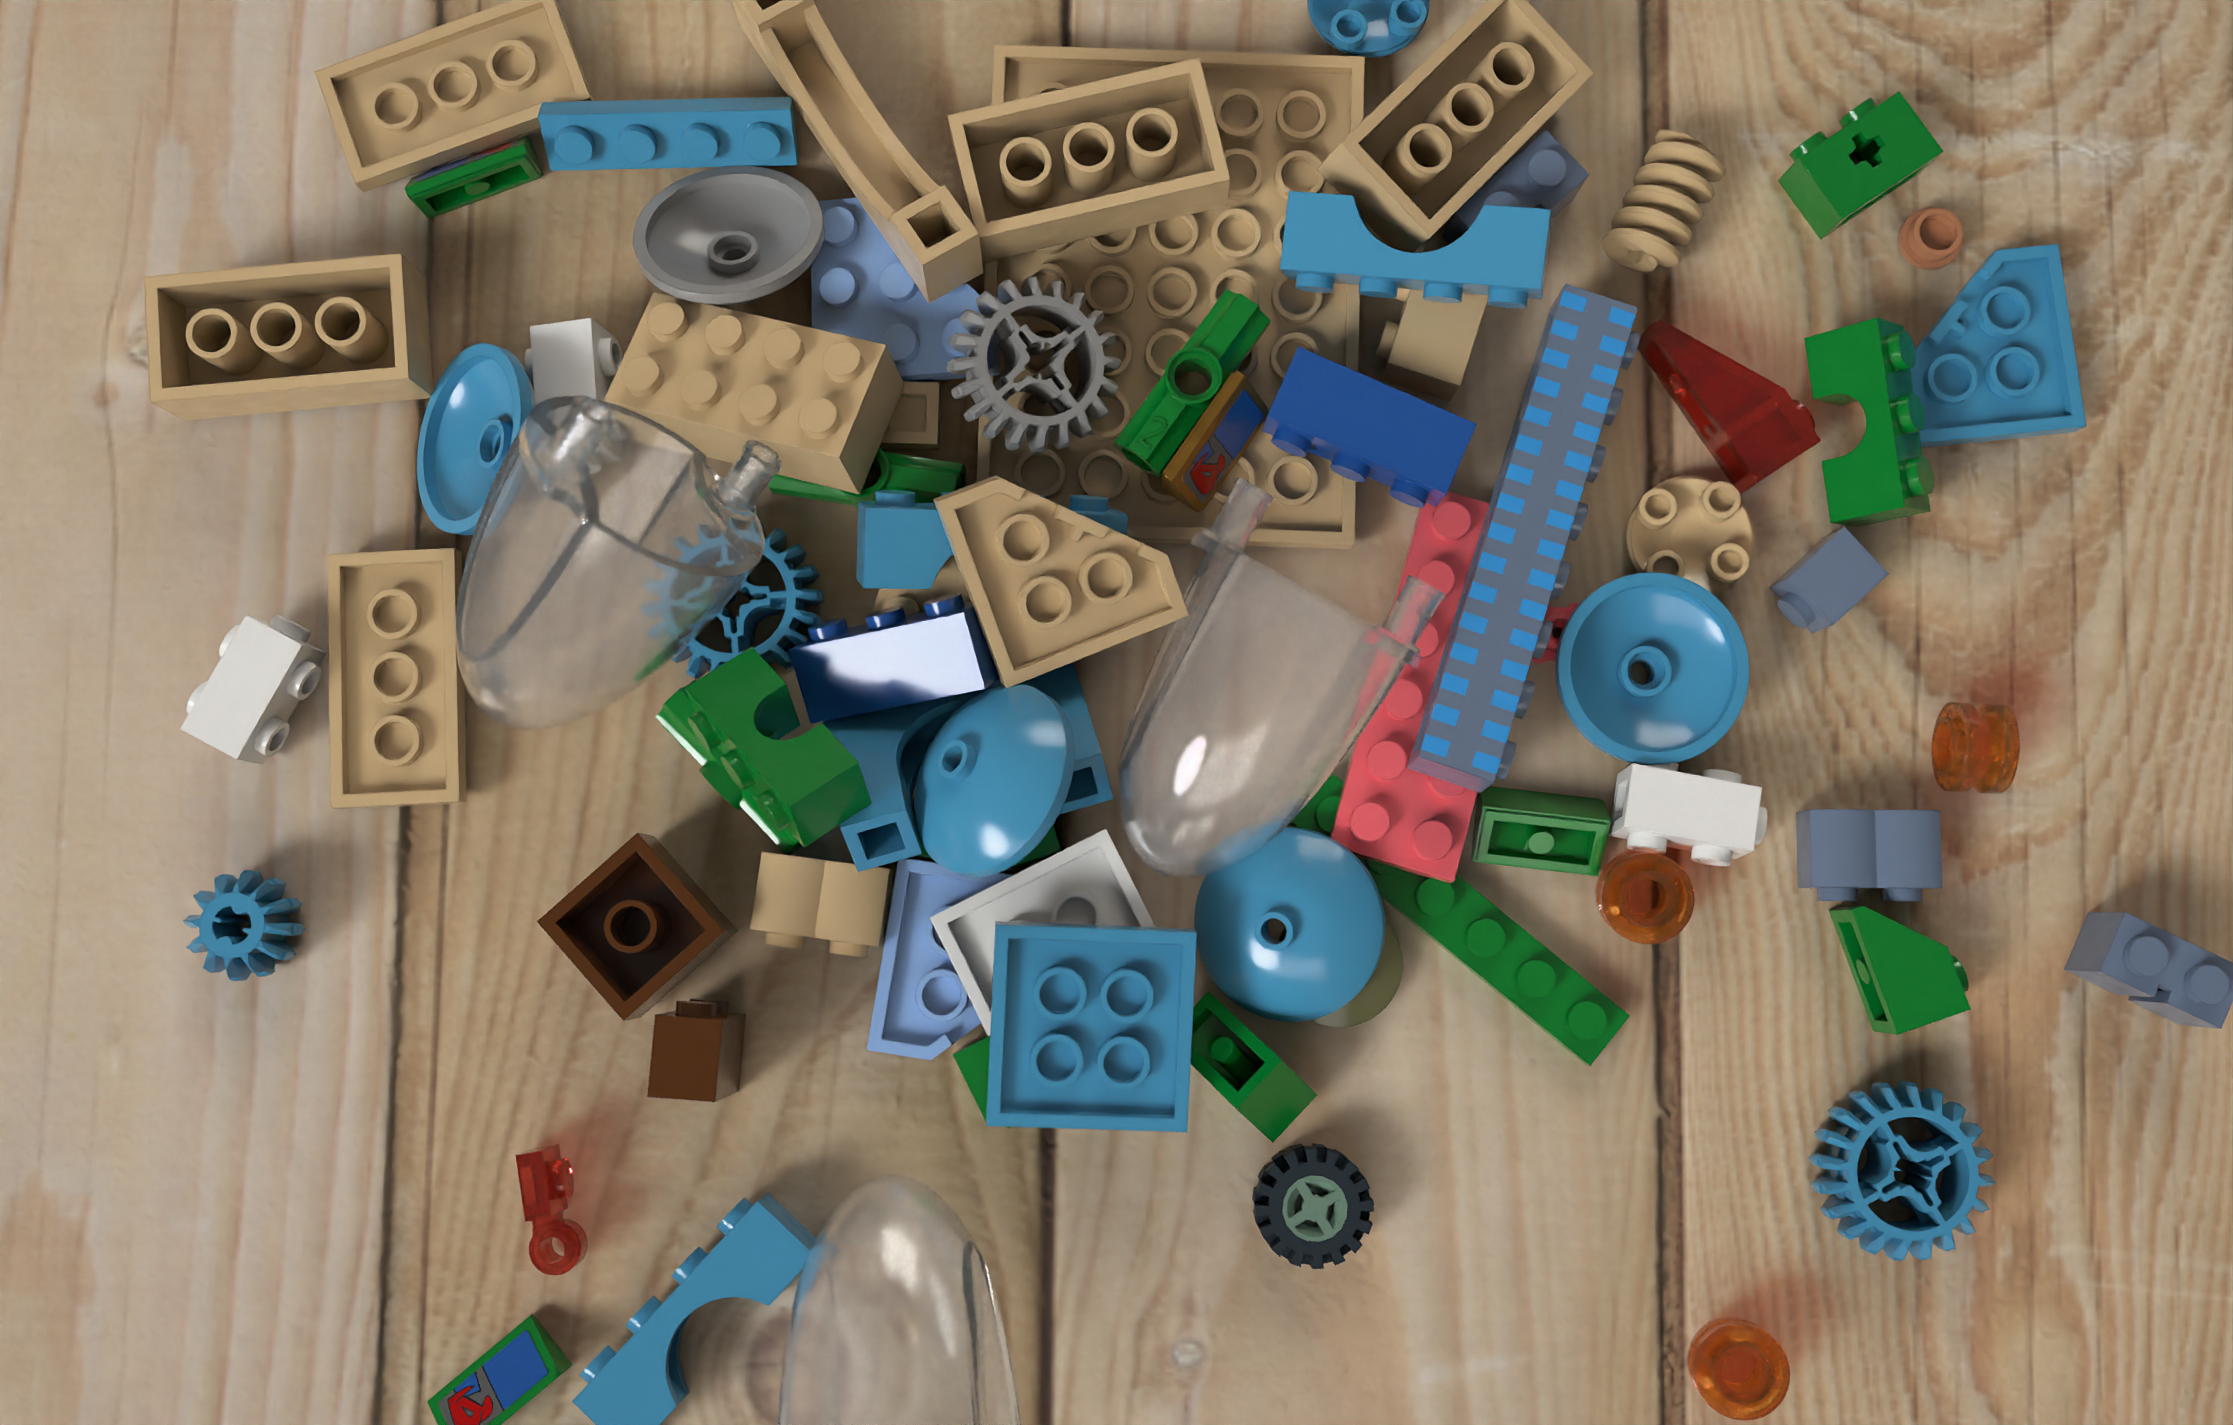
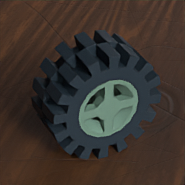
M1312 1143V1146H1303L1302 1144L1290 1146L1291 1150L1283 1154L1279 1151L1271 1157L1273 1160L1267 1168L1263 1167L1257 1176L1259 1182L1257 1188H1253L1252 1195L1255 1222L1270 1248L1279 1257L1282 1255L1287 1258L1290 1264L1301 1267L1302 1264H1307L1312 1269H1324L1323 1264L1333 1262L1336 1266L1346 1261L1343 1256L1352 1250L1356 1253L1363 1245L1360 1239L1364 1233L1369 1235L1373 1224L1369 1220L1370 1212H1374V1201L1370 1197L1368 1190L1370 1186L1366 1178L1358 1170V1167L1336 1149L1332 1150L1322 1144ZM1302 1198H1303V1201H1302V1203H1301V1210H1299V1211H1297V1212L1295 1213V1211L1300 1208V1202H1301V1200H1302Z

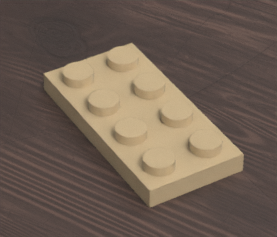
M510 0L314 71L354 183L363 192L541 128L538 113L542 102L594 101L557 0Z
M456 548L327 554L330 808L357 809L467 803L462 552Z

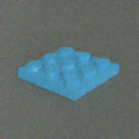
M995 921L986 1126L1187 1132L1197 945L1196 930L1188 928Z

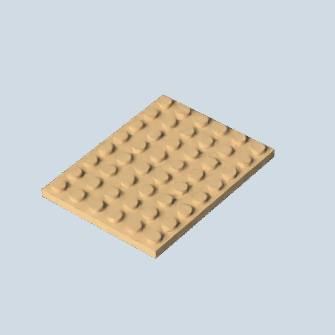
M994 44L991 105L1200 57L1231 180L1227 204L1224 207L985 262L984 291H988L997 298L998 285L1003 281L1011 280L1021 292L1022 283L1028 276L1037 277L1041 285L1042 294H1044L1048 284L1053 280L1062 281L1064 288L1062 300L1067 301L1077 291L1085 293V303L1080 311L1085 316L1097 309L1104 311V318L1094 328L1099 336L1106 332L1116 334V342L1104 348L1103 352L1104 356L1119 358L1121 366L1115 371L1104 373V377L1113 380L1119 386L1117 393L1111 397L1098 396L1109 410L1106 417L1100 420L1088 417L1092 432L1083 438H1079L1070 431L1071 444L1063 449H1056L1048 438L1046 450L1033 454L1028 446L1026 435L1018 449L1014 451L1006 449L1005 436L1007 429L1003 428L996 437L988 440L983 437L982 433L989 418L984 414L980 416L977 482L996 475L1037 495H1043L1046 499L1061 506H1070V496L1073 495L1108 497V507L1128 514L1127 536L1139 542L1352 549L1355 545L1356 481L1337 474L1330 468L1331 461L1311 452H1308L1305 457H1300L1279 449L1271 442L1273 436L1262 432L1265 422L1208 505L1201 512H1195L1162 490L1163 472L1159 478L1144 472L1128 461L1114 447V442L1164 375L1169 359L1177 351L1183 349L1226 289L1237 294L1241 293L1250 299L1271 320L1266 331L1237 369L1238 372L1248 379L1266 404L1268 411L1271 409L1298 346L1358 372L1359 285L1334 283V290L1331 293L1298 290L1295 288L1296 280H1289L1280 270L1289 191L1339 194L1317 169L1334 149L1363 121L1365 56ZM1033 316L1013 317L1020 327L1026 324L1034 334L1043 338H1052L1061 332L1058 327L1041 318ZM1051 348L1040 356L1035 354L1030 357L1029 362L1024 366L1025 370L1014 378V382L1016 383L1028 375L1033 377L1038 374V370L1044 365L1043 361L1052 355L1054 350ZM1074 348L1067 354L1064 361V373L1072 384L1068 391L1072 396L1076 392L1079 380V364ZM1001 350L1000 375L990 376L993 384L1000 379L1005 370V358ZM1197 372L1183 373L1175 380L1176 386L1187 395L1202 394L1210 387L1207 379ZM1017 392L1005 400L1017 410L1030 415H1057L1048 403L1042 405L1032 394L1026 392Z

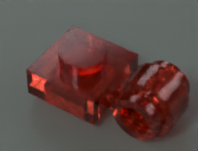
M559 1144L533 1148L515 1155L525 1222L532 1221L533 1236L529 1242V1257L533 1265L540 1272L552 1276L562 1275L579 1265L584 1259L588 1248V1240L584 1229L577 1222L571 1219H564L563 1211L568 1209L567 1198L572 1197L574 1192V1178L569 1160L567 1158L561 1159ZM553 1237L558 1238L563 1243L565 1248L564 1256L557 1254L553 1249Z

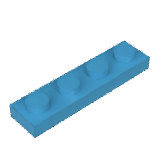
M792 97L542 102L538 113L551 171L798 165L800 152Z

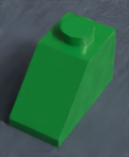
M1840 906L1829 910L1874 1032L1899 1035L1971 1010L1965 995L1969 988L1966 972L1960 961L1954 955H1950L1947 946L1865 906Z
M1209 991L1193 1007L1191 1065L1236 1110L1274 1143L1312 1102L1317 1094Z

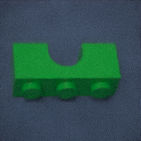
M1877 317L1804 338L1813 399L1838 406L1859 402L1866 416L1865 433L1857 447L1846 455L1822 461L1830 523L1861 527L1931 512L1928 494H1931L1934 489V475L1928 459L1922 454L1919 431H1922L1924 428L1925 414L1919 397L1913 393L1910 369L1915 366L1916 352L1910 335L1904 331V326Z
M753 647L685 687L695 714L687 718L695 736L707 751L718 747L724 754L721 756L722 763L734 783L742 791L751 786L757 792L756 802L767 821L776 831L787 827L802 846L806 847L872 804L859 762L823 723L818 724L796 738L779 740L801 725L787 684Z

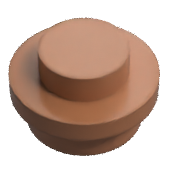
M1928 207L1915 211L1903 222L1898 233V245L1903 257L1911 265L1923 270H1937L1945 267L1958 256L1963 244V228L1960 220L1955 214L1942 208Z

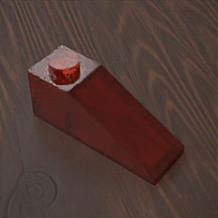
M1661 319L1649 325L1640 335L1637 349L1740 495L1821 441L1814 431L1815 421L1810 411L1800 401L1792 400L1785 388Z

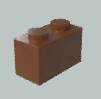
M690 998V1001H676V1011L656 1014L647 1097L717 1102L739 1092L746 1014L728 1013L729 1001Z

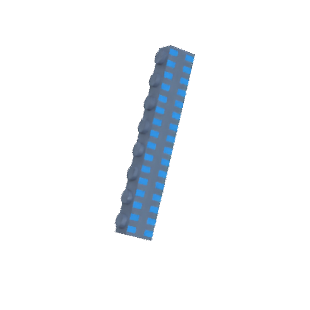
M1565 283L1549 310L1407 769L1479 793L1492 785L1496 778L1504 780L1509 772L1516 750V743L1507 740L1514 717L1519 719L1524 717L1534 691L1535 683L1526 680L1532 657L1537 659L1542 657L1552 632L1553 623L1544 620L1550 598L1559 599L1569 576L1571 564L1562 561L1568 539L1577 540L1587 516L1588 504L1579 502L1586 481L1590 483L1595 481L1604 460L1606 447L1597 444L1602 425L1610 426L1622 400L1623 390L1614 387L1619 369H1628L1639 344L1640 333L1631 331L1638 310L1636 306Z

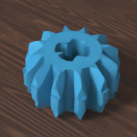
M244 870L238 879L231 874H222L214 878L215 892L199 891L193 895L203 912L201 915H190L183 922L191 928H199L200 936L193 939L186 948L191 950L192 953L208 952L203 969H206L208 972L217 973L226 969L227 977L232 981L247 980L252 972L258 977H266L275 972V959L290 960L296 955L293 947L286 939L288 936L302 935L306 929L302 924L290 923L289 915L295 913L303 903L299 902L297 898L282 899L286 883L281 879L269 878L264 882L260 871ZM243 914L249 915L251 920V928L242 929L248 936H242L239 929L240 923L248 922L247 919L242 917Z

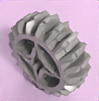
M1028 276L1023 281L1021 292L1011 280H1005L998 285V298L988 291H984L976 298L980 313L967 309L959 317L960 323L970 334L955 333L949 340V345L954 350L966 355V357H958L947 363L948 373L965 375L966 377L965 382L951 390L953 398L962 399L971 395L975 405L965 411V419L971 422L983 414L988 417L989 421L983 428L982 433L983 437L988 440L996 437L1003 428L1007 429L1005 447L1012 451L1021 446L1025 435L1028 446L1033 454L1046 450L1048 438L1056 449L1060 450L1071 444L1070 431L1079 438L1089 435L1092 432L1088 417L1100 420L1106 417L1109 412L1106 404L1098 396L1111 397L1117 393L1119 388L1113 380L1104 377V373L1115 371L1121 366L1119 358L1104 356L1103 352L1104 348L1116 342V334L1106 332L1099 336L1094 328L1104 318V311L1097 309L1085 316L1080 311L1085 303V293L1077 291L1067 301L1062 300L1064 292L1063 283L1059 280H1053L1049 283L1044 294H1042L1041 285L1036 276ZM1033 316L1041 318L1058 327L1061 332L1052 338H1043L1034 334L1026 324L1020 327L1013 317ZM993 332L1001 340L997 347L1005 358L1004 373L994 384L989 375L987 364L988 346ZM1051 348L1054 350L1053 354L1043 361L1044 365L1040 367L1038 374L1033 377L1028 375L1020 381L1014 382V378L1025 370L1024 366L1029 362L1030 357L1035 354L1040 356ZM1073 348L1079 364V380L1074 396L1068 391L1072 384L1064 373L1065 358ZM1017 392H1026L1032 394L1042 405L1048 403L1057 415H1030L1017 410L1005 400Z

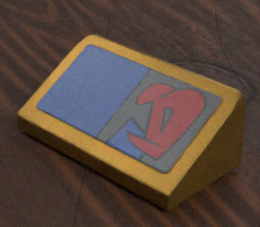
M1238 371L1235 374L1233 372L1230 374L1163 471L1162 490L1195 512L1203 511L1266 421L1269 413L1266 404L1243 374Z

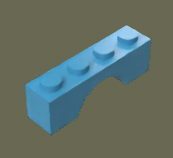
M1289 191L1280 270L1289 280H1296V289L1307 292L1331 293L1334 290V283L1359 285L1358 293L1370 297L1395 298L1397 297L1398 288L1423 290V299L1433 302L1460 303L1462 301V293L1488 295V304L1496 307L1526 308L1528 299L1542 300L1552 225L1551 209L1484 205L1471 227L1453 243L1430 252L1410 253L1385 245L1368 231L1353 195Z
M901 490L875 491V501H858L856 579L863 588L931 589L939 570L949 557L953 555L935 503H915V492ZM942 492V493H941V496L946 495V494L951 493V492ZM1073 495L1070 496V506H1063L1127 536L1128 514L1108 507V497Z
M769 1193L761 1197L754 1205L744 1197L718 1224L717 1228L725 1236L710 1253L707 1254L699 1246L671 1275L680 1284L663 1303L653 1295L628 1321L625 1326L634 1335L618 1352L607 1345L581 1372L579 1376L588 1385L572 1402L596 1425H660L690 1392L681 1371L679 1348L684 1327L694 1310L713 1300L728 1297L747 1298L769 1306L824 1245Z

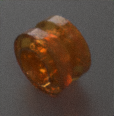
M1949 702L1945 704L1937 717L1931 745L1932 767L1939 787L1949 792H1967L1974 787L1979 793H2004L2010 787L2015 777L2020 753L2019 728L2013 711L2008 706L2002 704H1983L1978 709L1971 703Z
M1628 851L1616 856L1603 868L1595 887L1596 906L1606 924L1624 938L1640 944H1657L1675 937L1685 928L1694 909V889L1687 873L1673 860L1656 853ZM1641 880H1653L1657 884L1660 894L1657 905L1646 913L1633 912L1628 901L1631 888Z
M1740 1317L1718 1318L1700 1328L1690 1343L1687 1353V1368L1690 1379L1703 1399L1718 1413L1735 1420H1755L1773 1412L1785 1398L1790 1383V1368L1787 1357L1779 1343L1756 1323ZM1747 1352L1751 1354L1754 1363L1750 1377L1737 1384L1724 1381L1721 1372L1724 1360L1732 1353Z

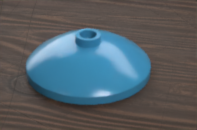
M479 343L463 350L442 373L427 404L417 451L418 487L422 504L428 517L435 526L448 533L464 536L473 535L486 529L499 519L515 500L533 464L538 434L535 396L531 382L522 364L506 348L488 343Z
M1655 572L1636 573L1615 579L1599 587L1589 594L1572 612L1561 632L1555 656L1556 685L1560 700L1569 719L1584 738L1595 747L1616 759L1640 765L1671 764L1693 758L1715 745L1732 727L1740 714L1748 691L1749 657L1745 640L1734 617L1722 602L1708 590L1676 575ZM1634 662L1642 664L1648 672V678L1644 685L1637 684L1631 678L1630 669Z
M1017 684L1008 688L1004 685H999L976 695L960 706L935 734L923 757L918 772L914 805L919 838L928 855L940 866L967 877L993 875L1010 868L1022 860L1048 833L1067 797L1073 775L1075 755L1074 738L1069 720L1063 709L1054 699L1028 685Z
M1280 827L1267 829L1251 834L1230 846L1218 857L1207 872L1197 896L1194 915L1197 947L1204 966L1216 985L1240 1007L1253 1014L1275 1021H1309L1333 1013L1349 1003L1363 990L1372 978L1379 964L1385 942L1386 924L1383 902L1374 879L1357 856L1338 841L1327 835L1304 828ZM1272 918L1281 920L1286 927L1287 934L1283 941L1274 940L1268 932V924Z

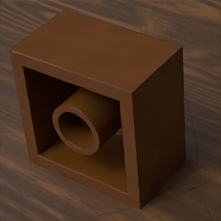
M636 833L537 921L623 1021L641 1018L738 931L657 838L642 833Z

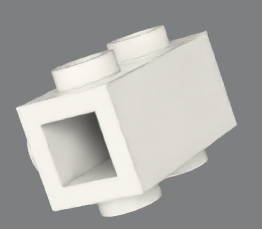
M592 318L530 326L531 348L526 350L524 361L527 376L534 388L538 429L537 450L561 464L563 469L569 471L594 470L601 467V460L622 458L621 437L626 436L627 432L604 402L605 396L623 359L622 349L618 340Z
M275 614L271 622L268 623L246 615L241 624L233 627L223 639L219 650L221 659L209 680L201 683L189 698L187 704L188 716L180 729L237 760L263 764L267 757L274 755L284 744L290 729L287 721L298 702L307 698L316 688L322 674L320 664L326 652L306 642L311 631L283 616Z
M1632 763L1617 774L1608 836L1627 839L1626 847L1637 852L1665 854L1667 847L1691 851L1690 860L1712 866H1730L1731 859H1737L1753 852L1754 846L1760 845L1764 838L1767 827V809L1760 807L1762 787L1742 784V776L1731 771L1708 769L1703 770L1702 776L1678 772L1677 763L1663 765Z

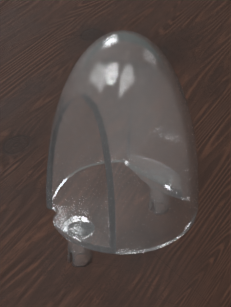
M582 395L553 397L537 404L522 425L493 481L472 537L461 580L456 609L455 641L457 659L465 688L475 705L490 719L506 727L524 730L548 729L570 724L593 715L624 698L653 677L682 652L713 621L759 563L765 549V538L760 520L756 514L755 503L774 475L781 470L783 462L777 460L779 455L764 443L756 440L746 441L740 455L725 477L721 478L707 465L706 455L694 445L663 425L637 412L613 403Z
M1239 477L1235 480V486L1210 530L1203 527L1201 532L1195 533L1190 542L1191 545L1205 553L1182 597L1189 616L1169 624L1142 688L1124 739L1119 760L1118 800L1121 822L1134 853L1146 866L1155 872L1170 877H1198L1231 866L1258 851L1284 830L1340 764L1378 710L1404 666L1407 665L1413 669L1418 668L1423 657L1419 655L1421 649L1416 647V644L1439 603L1446 596L1443 592L1424 581L1408 575L1406 584L1383 625L1380 627L1375 624L1373 627L1316 593L1248 557L1249 552L1244 549L1268 505L1273 502L1274 497Z
M884 1174L875 1176L848 1192L828 1217L807 1256L796 1288L785 1344L778 1425H1021L1011 1358L989 1271L975 1240L958 1214L928 1185L913 1177Z

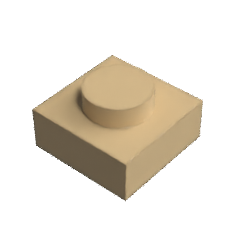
M903 381V390L879 448L939 450L941 417L940 382Z

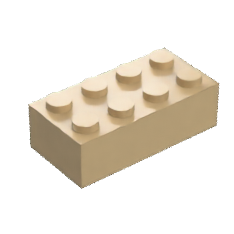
M1487 0L1334 149L1317 170L1340 195L1354 196L1360 208L1362 218L1389 247L1413 253L1594 72L1527 0Z
M1200 57L947 115L971 221L979 233L982 263L1216 209L1227 204L1231 179Z
M401 253L144 276L150 402L184 421L427 399L431 397L433 378L426 276Z
M653 292L605 396L604 402L632 439L860 495L903 390L904 382L885 344L714 305L695 303Z

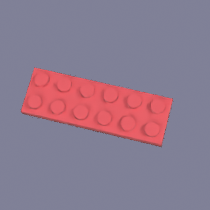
M1447 492L1436 507L1426 503L1424 508H1419L1340 794L1341 798L1331 833L1329 834V837L1344 845L1358 858L1369 859L1399 868V870L1447 883H1452L1455 880L1477 792L1407 769V765L1489 506L1487 502L1452 492Z

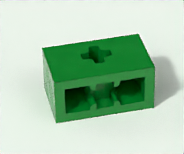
M1900 91L1879 105L1872 98L1865 100L1839 121L1843 129L1828 139L1822 131H1819L1789 154L1794 163L1781 176L1778 182L1820 240L1920 174L1944 152ZM1855 158L1859 161L1856 165L1852 161Z

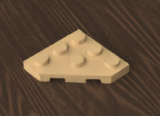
M995 475L933 499L1001 683L1006 688L1189 616L1167 554Z

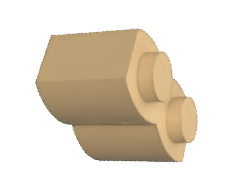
M761 852L750 929L767 932L765 940L767 945L804 949L805 937L830 940L829 953L867 958L869 945L884 946L895 870L874 867L858 872L855 864Z

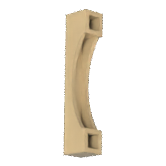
M732 0L740 28L786 95L792 97L794 107L928 303L982 274L983 264L979 233L945 185L940 187L928 176L881 116L837 46L814 0Z

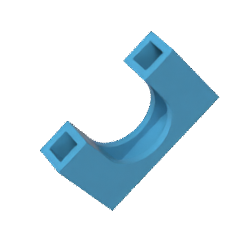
M1074 662L1019 683L1034 687L1054 699L1065 712L1072 729L1075 749L1073 775L1067 797L1059 814L1114 799ZM1000 678L982 690L822 721L828 730L859 762L872 804L840 824V829L858 872L922 854L913 812L912 796L923 757L943 723L960 706L976 695L990 688L1003 685Z

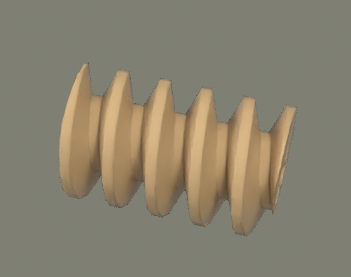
M1659 130L1655 136L1656 144L1650 147L1644 157L1645 166L1640 167L1633 179L1634 187L1629 188L1622 200L1623 208L1616 212L1611 221L1612 230L1607 231L1601 240L1602 249L1609 258L1620 266L1633 271L1648 273L1653 272L1658 265L1676 267L1682 257L1673 245H1687L1693 237L1692 232L1685 224H1698L1701 221L1704 213L1697 203H1709L1715 194L1714 188L1709 182L1720 181L1726 173L1723 163L1713 156L1708 148L1695 138L1675 130Z

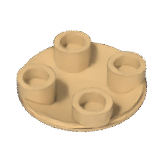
M1700 476L1674 477L1652 487L1634 507L1627 526L1628 553L1638 573L1655 572L1676 575L1700 585L1714 596L1731 587L1746 573L1754 551V526L1751 516L1741 500L1739 491L1727 482L1715 481Z

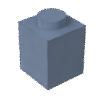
M1843 527L1822 538L1769 588L1779 598L1777 605L1782 614L1791 623L1799 628H1807L1811 633H1815L1834 625L1889 573Z

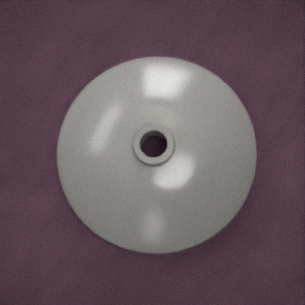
M726 166L689 175L669 185L653 197L636 221L633 232V247L642 272L648 280L662 291L700 304L734 305L769 296L797 279L808 269L819 254L824 240L825 227L818 200L809 188L797 179L785 173L764 167Z

